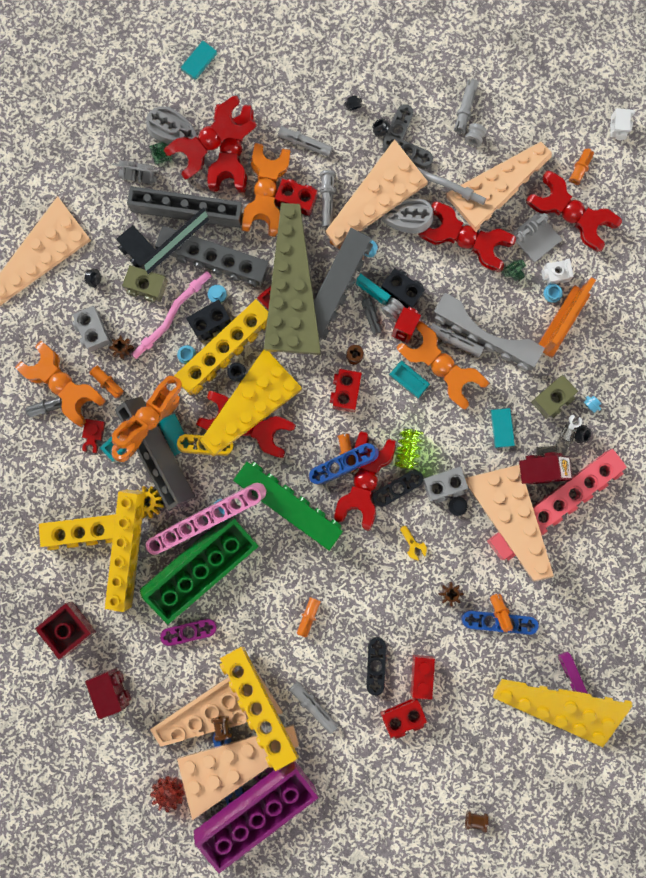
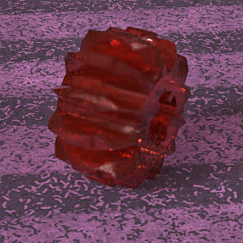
M169 775L165 777V781L160 777L157 780L158 784H153L152 789L154 791L150 793V797L155 798L152 801V805L159 804L158 811L165 807V812L167 813L170 811V807L176 810L178 808L177 804H182L183 799L181 797L185 795V791L179 790L182 788L183 783L175 784L178 779L177 777L172 782ZM166 790L171 793L169 798L166 797L167 794L164 795Z

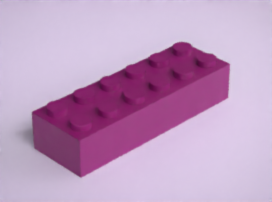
M296 761L277 771L274 770L193 831L194 844L218 873H221L316 801L319 797L315 785Z

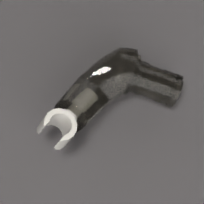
M570 415V424L564 426L555 444L547 447H536V455L544 456V453L556 452L562 453L565 456L577 432L575 427L581 426L582 419L579 417L578 421L573 423L572 421L575 416Z

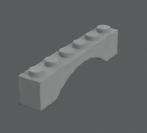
M444 293L432 315L437 323L451 326L453 332L467 335L468 340L473 343L479 342L483 344L484 348L489 352L496 351L501 354L500 357L508 362L514 361L517 363V367L524 371H531L535 367L545 347L530 339L508 340L487 333L471 320L462 302L447 293Z

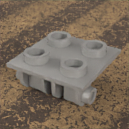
M119 160V164H112L122 167V170H119V177H122L123 180L132 181L133 179L136 182L138 174V182L152 185V183L157 181V176L154 175V172H159V170L153 169V165L138 163L135 166L136 162Z
M536 213L512 233L516 237V243L534 263L563 240L548 224L547 220L549 217L546 213Z

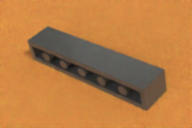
M130 186L127 205L133 213L188 221L204 207L209 221L206 223L241 228L244 212L242 202Z
M350 228L314 299L319 342L322 339L326 340L330 332L328 327L331 322H335L339 314L336 312L339 305L343 306L347 296L345 293L347 289H351L356 279L353 277L357 271H361L364 265L362 260L365 254L369 255L373 247L371 237L353 228Z
M142 396L124 401L115 411L122 423L129 420L133 415L135 416L137 410L145 407L146 403ZM157 425L156 428L148 431V435L141 442L137 453L168 511L186 504L196 496Z

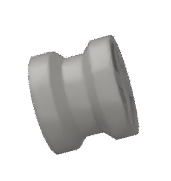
M472 123L468 128L469 133L466 134L464 140L468 144L479 147L483 142L482 137L485 136L487 130L480 124Z
M391 297L388 300V305L382 308V312L391 320L397 321L404 305Z

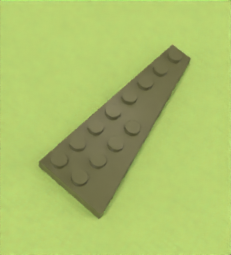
M281 203L264 350L321 355L300 204Z

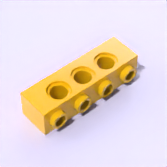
M116 514L39 523L40 547H47V551L58 550L60 545H66L67 548L79 547L78 543L85 542L86 546L98 545V541L105 540V543H112ZM100 525L105 529L101 536L97 534V528ZM81 527L85 530V535L82 538L78 536V530ZM61 530H64L66 534L63 540H60L58 537Z

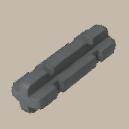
M366 298L362 300V307L365 309L372 333L374 335L379 334L383 330L382 326L378 323L379 318L375 308L372 307L371 298Z

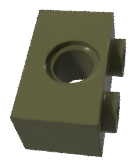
M129 265L122 287L130 296H144L145 300L155 303V300L161 302L168 280L163 275L154 272L147 274L146 270ZM143 283H149L147 288L141 289Z
M562 374L532 400L531 403L545 419L550 416L554 418L562 411L560 409L561 406L564 404L568 406L576 399L574 395L578 390ZM552 394L559 397L558 403L552 400Z

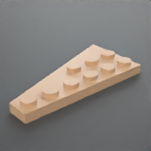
M395 139L326 230V235L336 248L343 244L350 228L361 232L428 184L426 178Z
M539 142L460 185L464 188L469 187L474 190V193L485 197L484 205L471 199L462 198L461 194L453 190L447 192L446 196L474 231L477 232L480 229V225L485 220L488 221L492 217V213L496 209H500L519 190L518 187L522 183H526L529 177L552 157V152L542 142Z
M58 196L0 272V306L91 241Z
M515 465L465 478L473 496L480 503L500 535L503 536L509 548L519 559V562L532 581L535 582L554 577L526 484L521 482L520 466Z
M239 669L235 672V675L239 678L242 677L244 669ZM256 670L277 714H282V709ZM227 677L152 727L150 731L160 747L214 732V723H211V719L215 717L229 716V728L247 723L249 717L246 711H242L239 707L238 700L240 699L236 692H232L228 683L231 681L230 678ZM246 684L244 693L250 696L253 693V687L250 684ZM260 703L253 705L254 713L260 714L262 712Z
M294 725L284 727L294 748H297L299 742ZM258 735L177 759L192 820L269 767L265 759L267 754L264 748L260 749L256 741ZM272 741L271 748L273 751L279 752L281 750L279 741Z

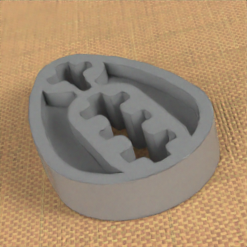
M156 107L147 115V131L151 137L160 142L170 144L180 137L193 139L196 136V132L190 122L170 107Z
M406 199L383 215L381 219L395 230L416 234L427 230L431 226L434 214L432 206L426 200Z

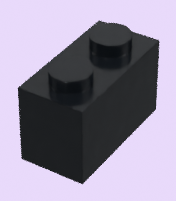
M132 225L116 238L119 243L117 248L124 256L128 254L132 258L129 261L134 267L146 270L143 261L155 249L136 227Z

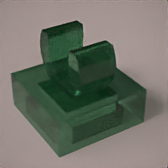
M160 142L149 146L155 165L173 160L172 155L167 156L164 152V148L168 144Z
M523 259L514 260L501 273L504 277H512L515 281H521L525 278V274L521 269L526 264Z

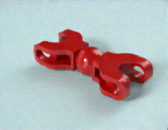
M237 95L230 97L218 106L215 122L211 126L202 128L198 136H195L193 139L188 137L177 138L164 148L167 156H171L178 151L187 155L189 160L188 166L181 173L184 180L189 179L203 169L204 158L209 150L217 149L221 142L227 138L242 139L257 127L256 122L253 120L243 125L237 124L233 120L232 111L240 103Z
M217 104L215 107L214 121L216 120L218 106L221 104ZM244 105L240 115L234 117L233 120L240 125L251 120L254 121L252 106ZM227 138L221 142L219 157L208 169L207 185L210 191H219L221 182L231 178L234 179V185L238 193L246 192L248 176L239 158L242 153L243 138Z
M546 171L543 175V182L550 188L551 194L545 198L531 194L527 197L526 204L540 214L555 213L558 216L562 214L566 222L576 223L574 227L580 231L581 240L585 245L596 252H601L605 247V242L597 235L598 226L605 225L616 229L622 224V219L609 209L592 210L589 207L585 209L581 201L571 200L573 196L567 192V185L562 177L552 171Z
M440 202L432 203L433 214L441 220L442 224L439 228H428L418 233L421 239L434 245H440L444 242L454 244L456 240L461 248H472L471 252L477 254L479 262L483 267L496 272L503 271L504 262L495 256L493 250L498 245L513 246L516 242L514 235L502 229H494L490 232H475L470 225L462 226L463 222L456 218V213L452 207Z
M209 391L207 395L209 400L217 404L219 408L218 414L229 400V397L213 391ZM274 416L267 420H262L242 436L255 438L263 452L284 458L285 451L275 445L273 436L280 429L293 431L296 425L284 418ZM216 417L211 420L199 418L196 424L208 430Z
M361 431L359 433L354 448L368 443L369 436L367 432ZM388 439L383 449L379 451L377 459L359 468V471L354 476V486H352L351 492L342 496L337 502L334 514L335 521L343 522L349 511L358 509L363 514V529L366 531L372 529L377 512L371 501V491L377 486V475L380 469L388 466L393 460L396 440ZM367 448L368 452L363 455L360 454V456H371L370 453L372 451Z

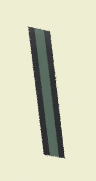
M204 207L143 261L147 274L152 272L209 221Z

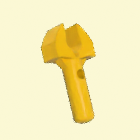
M402 526L400 531L410 546L407 552L408 556L414 560H419L414 553L416 547L421 550L425 557L427 547L424 542L421 544L417 543L407 526Z

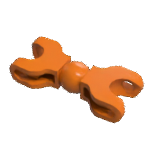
M260 143L254 144L251 167L258 177L254 186L256 196L255 200L244 208L241 225L242 231L249 232L252 222L261 219L268 224L269 236H277L280 211L274 204V198L277 193L276 182L278 178L287 172L290 159L289 149L283 148L278 159L269 160L263 154V145Z
M419 321L416 328L423 336L422 345L417 349H412L406 344L400 343L396 347L397 350L410 362H424L431 366L432 372L438 377H444L443 380L447 382L449 398L462 409H467L469 402L462 394L463 385L467 382H474L480 387L485 388L489 385L488 380L474 368L463 369L457 364L455 365L454 359L450 355L442 353L438 348L437 334L424 322Z
M39 341L35 346L40 353L39 362L34 366H28L20 361L15 368L33 383H46L51 392L62 399L61 407L63 414L73 423L82 427L86 423V419L81 414L83 404L93 401L102 406L106 399L90 385H76L73 383L70 375L60 370L58 354L44 342Z
M175 376L166 377L157 386L151 398L146 402V406L138 409L135 416L133 415L129 420L122 422L112 434V442L114 444L112 447V457L116 461H127L137 451L143 439L148 435V431L156 428L164 417H168L178 407L180 400L178 394L181 391L182 385L179 378ZM170 383L176 385L172 391L167 389V385ZM120 448L127 449V452L123 455L117 453Z

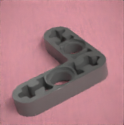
M401 105L384 138L383 151L385 152L388 149L387 144H390L395 139L403 150L410 149L413 154L409 158L416 167L427 169L432 165V153L403 140L414 112L410 105ZM408 111V115L405 116L404 122L401 121L402 113ZM396 126H400L403 129V132L400 134L394 133L393 128ZM416 152H418V157L414 160ZM424 156L428 157V161H426L425 163H423L421 159L424 158Z

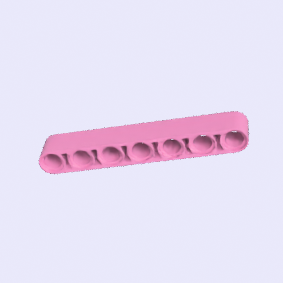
M253 483L158 532L147 540V551L153 555L159 554L256 505L266 496L265 486L261 483ZM252 490L258 493V498L252 495ZM235 498L241 501V506L236 504ZM219 507L224 509L225 514L220 513ZM203 516L207 517L208 522L203 520ZM187 524L191 526L192 531L187 528ZM171 532L175 534L176 539L171 536Z

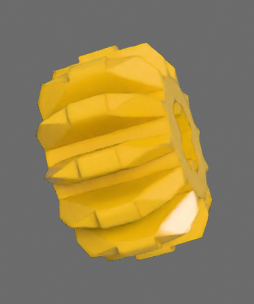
M142 486V492H146L145 499L151 498L149 501L151 505L144 506L143 518H146L147 514L149 518H153V512L157 515L160 514L157 507L164 508L163 504H159V501L163 500L161 497H158L160 495L158 490L154 492L153 486H150L149 489L146 486Z

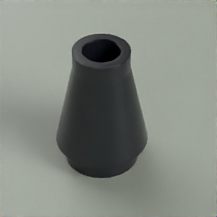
M232 363L227 369V375L233 381H242L246 375V368L241 363ZM238 372L241 373V375H238L237 377H235V374H236V373H238Z

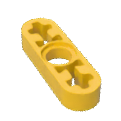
M184 434L177 440V448L182 453L211 455L208 450L200 448L199 444L203 435ZM184 439H187L188 443H194L195 439L197 440L196 449H193L194 445H188L187 448H184L180 442H184ZM233 443L229 445L230 448L219 452L216 456L229 455L233 449Z

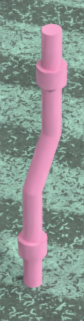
M208 271L197 280H193L189 284L190 287L173 302L163 324L148 338L145 337L140 342L141 345L131 353L135 359L145 350L153 347V343L170 328L180 305L194 292L197 293L202 288V285L211 277Z

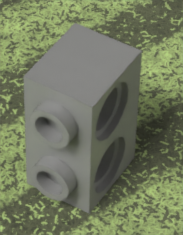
M94 306L73 314L75 321L72 323L75 330L81 334L82 338L79 340L84 349L87 348L90 352L112 344L99 312ZM91 318L88 325H83L85 319ZM98 335V339L95 342L90 341L92 336Z
M461 466L423 479L430 502L434 500L435 504L445 501V496L453 494V497L465 494L463 490L468 489ZM451 478H456L459 481L458 488H453L450 485ZM433 484H438L441 487L440 494L432 492Z

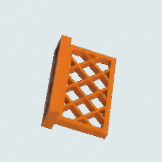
M591 277L581 288L576 285L572 287L538 343L545 347L543 353L552 358L590 297L589 291L596 279Z

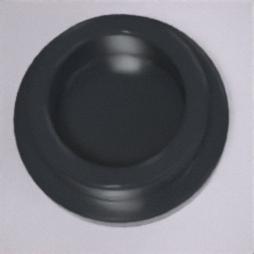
M357 95L348 97L344 106L347 107L348 111L359 109L362 107V98H358Z
M384 118L377 120L372 125L373 133L376 136L385 135L390 127V123Z
M94 268L87 270L84 276L85 283L93 288L100 284L101 274L99 270Z
M582 424L575 429L574 438L577 443H587L590 440L591 429L586 425Z
M454 497L449 501L448 509L451 514L461 516L466 513L468 504L464 498Z

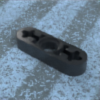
M412 470L377 490L373 495L374 504L378 507H384L419 487L424 479L422 473L418 470ZM411 474L414 476L418 475V484L412 482L408 485L411 488L407 489V485L402 479L405 478L408 481L412 478ZM395 483H400L403 486L401 494L393 492L392 487ZM389 488L394 498L391 499L388 496L385 498V503L377 502V494L381 493V495L387 493L385 489Z
M373 637L368 643L366 688L373 696L382 694L385 685L386 643L381 637ZM376 640L383 645L378 651L379 655L383 654L382 658L377 656L371 657V654L375 655V648L371 646L375 644ZM374 660H378L382 664V668L377 672L373 671L370 667ZM370 674L375 676L382 674V678L377 677V683L381 685V688H377V691H373V688L370 687V684L374 683V677L370 678Z

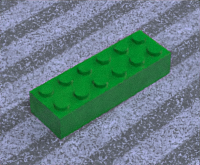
M254 461L251 464L246 462L233 481L243 489L253 483L263 484L266 488V496L261 502L330 551L343 533L341 530L342 525L334 519L331 522L325 518L326 514L319 508L313 510L309 507L310 502L302 496L298 499L293 495L295 493L294 490L287 485L280 486L278 484L279 480L272 474L268 473V475L262 473L264 470ZM252 490V495L258 498V493Z
M232 516L214 525L140 589L141 598L168 625L259 546L239 521Z

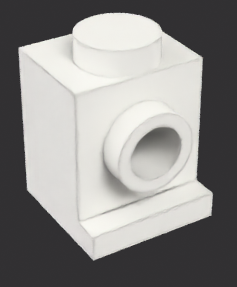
M615 109L611 116L610 137H616L617 140L627 139V134L631 132L633 127L631 118L635 110Z
M570 259L547 263L544 269H542V278L546 280L547 285L569 282L574 277Z

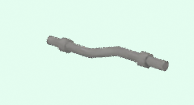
M418 168L426 180L461 194L462 198L471 199L484 205L486 198L474 193L473 189L469 187L464 188L448 179Z

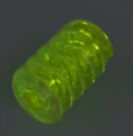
M403 429L405 431L400 432L399 435L404 439L398 440V443L402 446L397 447V451L402 454L396 455V458L400 461L395 462V466L416 470L413 466L419 465V462L414 459L421 457L416 451L422 450L421 447L417 446V443L423 442L418 436L424 435V432L414 429Z

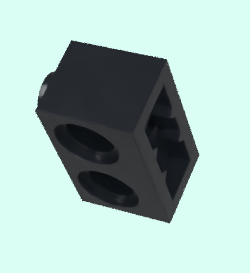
M396 268L393 269L381 285L382 290L401 302L407 309L408 307L414 308L426 290L423 288L422 283L417 280L413 281L405 271L397 270ZM393 280H398L401 283V285L394 286L391 282ZM414 291L416 296L409 297L407 292Z
M219 299L186 317L199 341L202 339L203 341L209 340L213 337V333L218 330L221 332L231 323V319ZM222 314L223 318L220 321L213 320L214 316ZM199 324H206L204 330H197Z

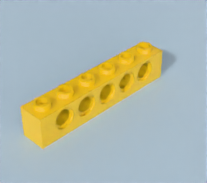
M257 299L174 375L182 382L181 387L190 396L192 394L197 395L203 389L202 385L207 380L209 382L217 376L216 372L220 368H226L234 355H240L248 342L252 343L257 339L258 332L262 329L266 330L268 311ZM250 320L257 321L254 327L247 326ZM236 333L243 334L240 340H235L233 337ZM222 346H229L228 352H220V348ZM208 359H216L214 365H206ZM201 371V377L193 379L192 375L194 372Z
M129 489L118 491L105 609L125 612L132 607L146 492Z
M239 647L221 657L222 663L220 668L224 675L228 674L231 680L228 682L232 692H236L240 699L238 700L239 707L242 711H246L249 717L247 723L250 729H255L258 735L256 741L260 749L264 748L267 754L265 759L268 766L277 771L297 760L299 756L245 648ZM237 666H241L244 669V674L240 678L235 675V668ZM246 684H250L253 687V693L250 696L244 693ZM255 703H260L262 706L260 714H256L253 711ZM264 721L271 724L272 730L270 733H265L262 730ZM272 741L280 742L281 750L279 752L272 750Z

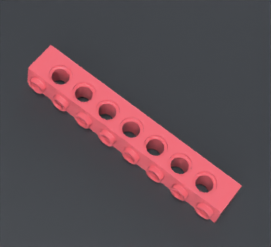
M614 449L607 450L575 474L572 480H567L533 506L541 536L548 531L546 528L551 524L555 526L563 520L562 516L564 514H571L578 509L577 505L583 501L585 503L593 498L592 493L596 490L600 492L608 486L607 482L612 478L616 480L624 474L622 471L627 466ZM601 467L606 469L605 477L600 474ZM586 478L591 481L590 488H587L584 484ZM571 489L576 492V498L574 500L571 499L569 496V491ZM555 501H559L561 503L560 511L555 510ZM540 512H543L546 515V521L544 523H542L538 518ZM499 532L487 540L500 560L507 559L508 561L516 556Z

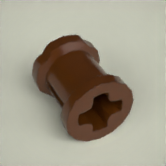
M351 345L347 349L346 359L350 364L357 365L362 361L364 351L361 346ZM354 351L358 352L356 358H352Z
M219 716L211 719V723H214L215 741L232 737V733H229V716Z
M467 810L465 830L471 828L482 830L483 833H486L489 821L488 814H473Z

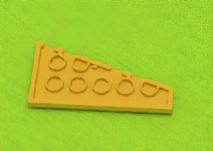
M263 349L202 437L201 443L214 457L301 392L302 387L269 351Z
M501 679L493 693L494 699L601 747L605 746L632 708V701L628 700L619 702L613 701L611 697H605L604 699L595 698L587 693L558 689V691L549 690L546 686H539V688L531 687L523 682Z

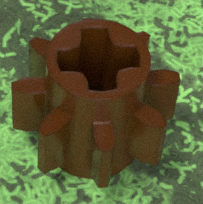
M120 335L119 339H112L113 345L109 347L110 350L115 351L112 356L116 358L119 355L121 360H124V356L127 355L131 357L130 350H133L134 347L129 345L131 342L129 338L124 341ZM123 344L125 347H123L122 351H120L118 348H121V345Z
M449 582L448 587L441 585L444 590L438 593V595L443 596L442 603L449 601V606L452 607L455 601L461 603L458 598L464 595V593L458 591L460 585L453 587L452 582ZM450 589L455 592V596H452V599L446 596Z

